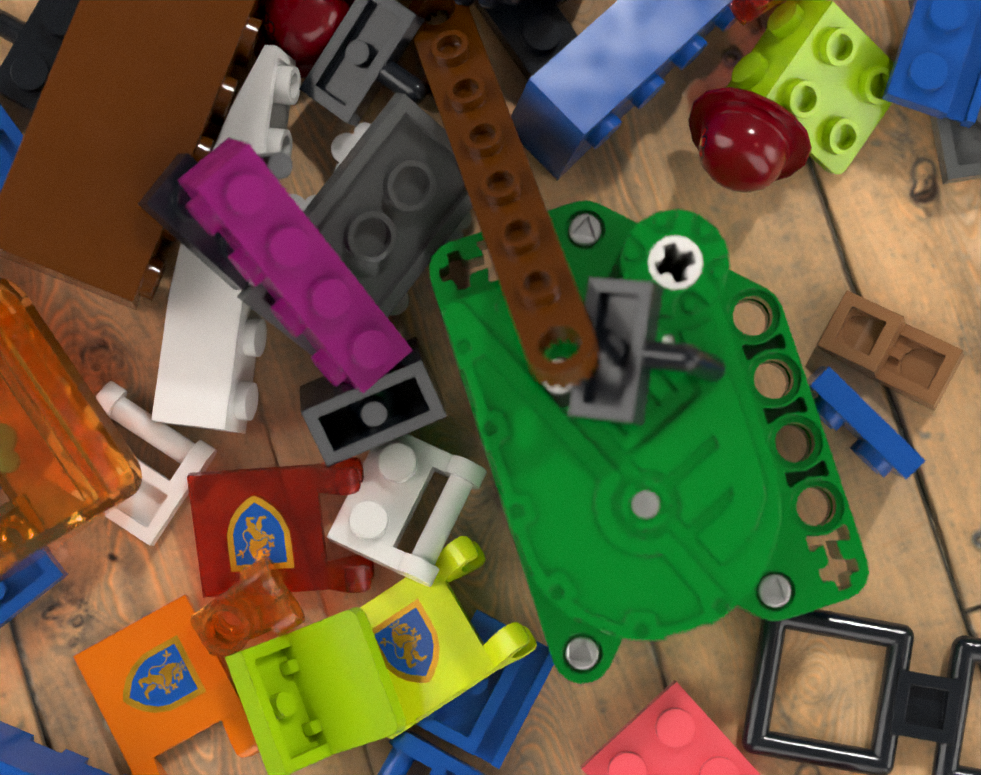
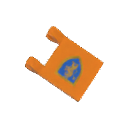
M188 595L179 597L73 656L132 775H168L156 757L221 721L229 741L239 757H251L259 753L237 689Z

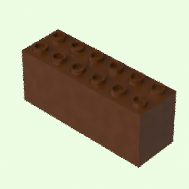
M80 0L0 192V256L134 310L137 309L141 297L152 301L166 268L164 265L165 260L158 258L162 244L165 239L175 243L177 239L142 209L138 203L178 153H188L199 163L212 152L214 140L206 136L212 122L220 126L224 125L237 93L235 89L238 80L231 78V74L235 64L246 69L251 60L260 36L259 30L262 24L261 20L254 17L258 7L264 9L267 0Z

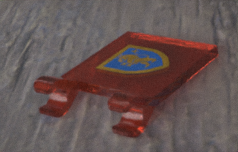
M351 457L328 468L325 462L308 465L189 473L187 481L203 598L333 590L345 593L368 591L375 575L373 561L360 555L328 561L320 493L333 495L357 493L364 480V468L361 459Z

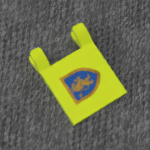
M459 536L442 549L435 563V566L440 570L431 587L405 577L360 607L368 617L406 719L404 730L387 737L388 739H394L497 670L518 661L536 649L537 642L530 629L518 622H511L500 629L485 644L483 643L449 585V582L475 571L485 563L486 558L481 547L467 536Z

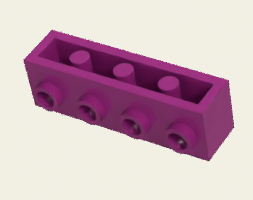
M228 137L177 180L192 198L185 204L191 215L211 236H214L218 231L234 250L228 256L232 265L251 286L255 288L261 283L276 301L270 307L271 312L292 336L297 338L301 333L317 351L310 357L312 362L335 387L345 382L364 394L412 351V348L249 143Z

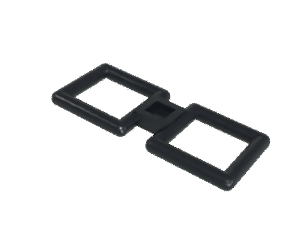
M822 609L781 621L762 619L742 734V746L748 753L867 775H889L894 768L900 735L936 742L931 775H981V769L959 765L975 663L981 664V638L967 635L957 637L951 646L947 677L909 671L914 644V632L905 624ZM786 629L887 647L870 749L769 731Z

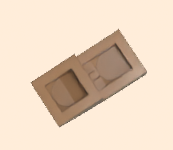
M846 290L817 344L819 349L840 362L933 411L936 410L964 357L962 349L906 324L904 316Z

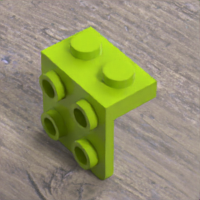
M787 0L770 15L766 31L752 51L736 64L731 74V81L726 87L753 91L775 101L790 111L808 132L812 146L809 156L826 172L842 174L846 171L892 104L882 100L894 62L833 1Z
M359 607L348 609L225 657L268 775H289L331 755L392 736L403 731L405 728L406 719L366 613Z

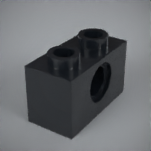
M417 337L406 340L412 351L364 394L345 382L335 387L325 376L300 386V412L327 468L447 417L441 390Z

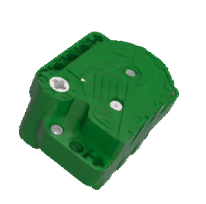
M589 200L576 201L548 210L583 305H585L589 277L654 282L664 287L656 341L691 344L721 357L725 362V374L717 382H707L684 372L652 369L643 426L579 419L569 416L573 383L568 384V388L561 389L560 385H555V388H549L545 382L541 384L537 381L528 365L499 280L489 281L488 268L470 274V286L466 289L458 290L453 280L443 282L441 279L450 274L449 263L461 260L462 266L465 269L484 265L482 250H486L487 246L482 232L450 241L438 248L432 256L429 265L432 289L551 659L563 677L568 681L578 684L592 683L603 677L610 668L623 639L634 641L666 640V636L687 632L702 625L710 626L726 616L735 607L754 617L769 621H781L848 600L861 592L869 576L868 560L783 307L777 296L770 290L730 270L729 251L725 239L722 238L714 225L701 215L683 209L658 211L637 223L599 203ZM751 303L761 309L765 316L766 324L764 331L760 335L751 336L744 334L736 327L733 319L736 305ZM567 338V342L563 343L562 339H557V345H554L552 342L550 343L551 348L549 350L545 348L546 355L543 357L551 361L569 359L578 351L577 341L571 343L570 339ZM770 364L782 371L785 376L786 387L780 398L771 399L765 397L757 390L754 375L759 365ZM783 426L797 428L806 439L807 448L805 455L798 462L785 460L776 449L775 439L778 431ZM807 488L818 490L827 501L828 509L826 516L821 523L815 526L804 522L797 513L796 504L798 497ZM837 530L839 539L825 542L832 559L845 560L847 565V571L841 572L838 575L839 586L834 581L822 580L820 578L819 569L825 568L828 565V557L824 545H812L809 547L806 537L828 535Z

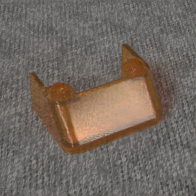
M0 277V487L10 500L0 506L1 583L35 563L133 496L141 486L142 471L137 458L29 297L18 285Z

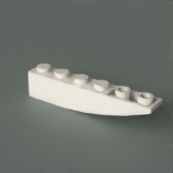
M264 45L231 106L213 150L229 137L249 143L257 154L283 152L291 158L292 136L291 132L287 129L290 105H295L299 98L301 77L299 69L295 67L296 61L278 46ZM182 243L180 244L169 291L151 421L176 426L246 434L247 420L253 419L258 405V387L253 382L256 357L262 355L266 345V322L264 319H261L262 316L237 297L242 290L231 288Z

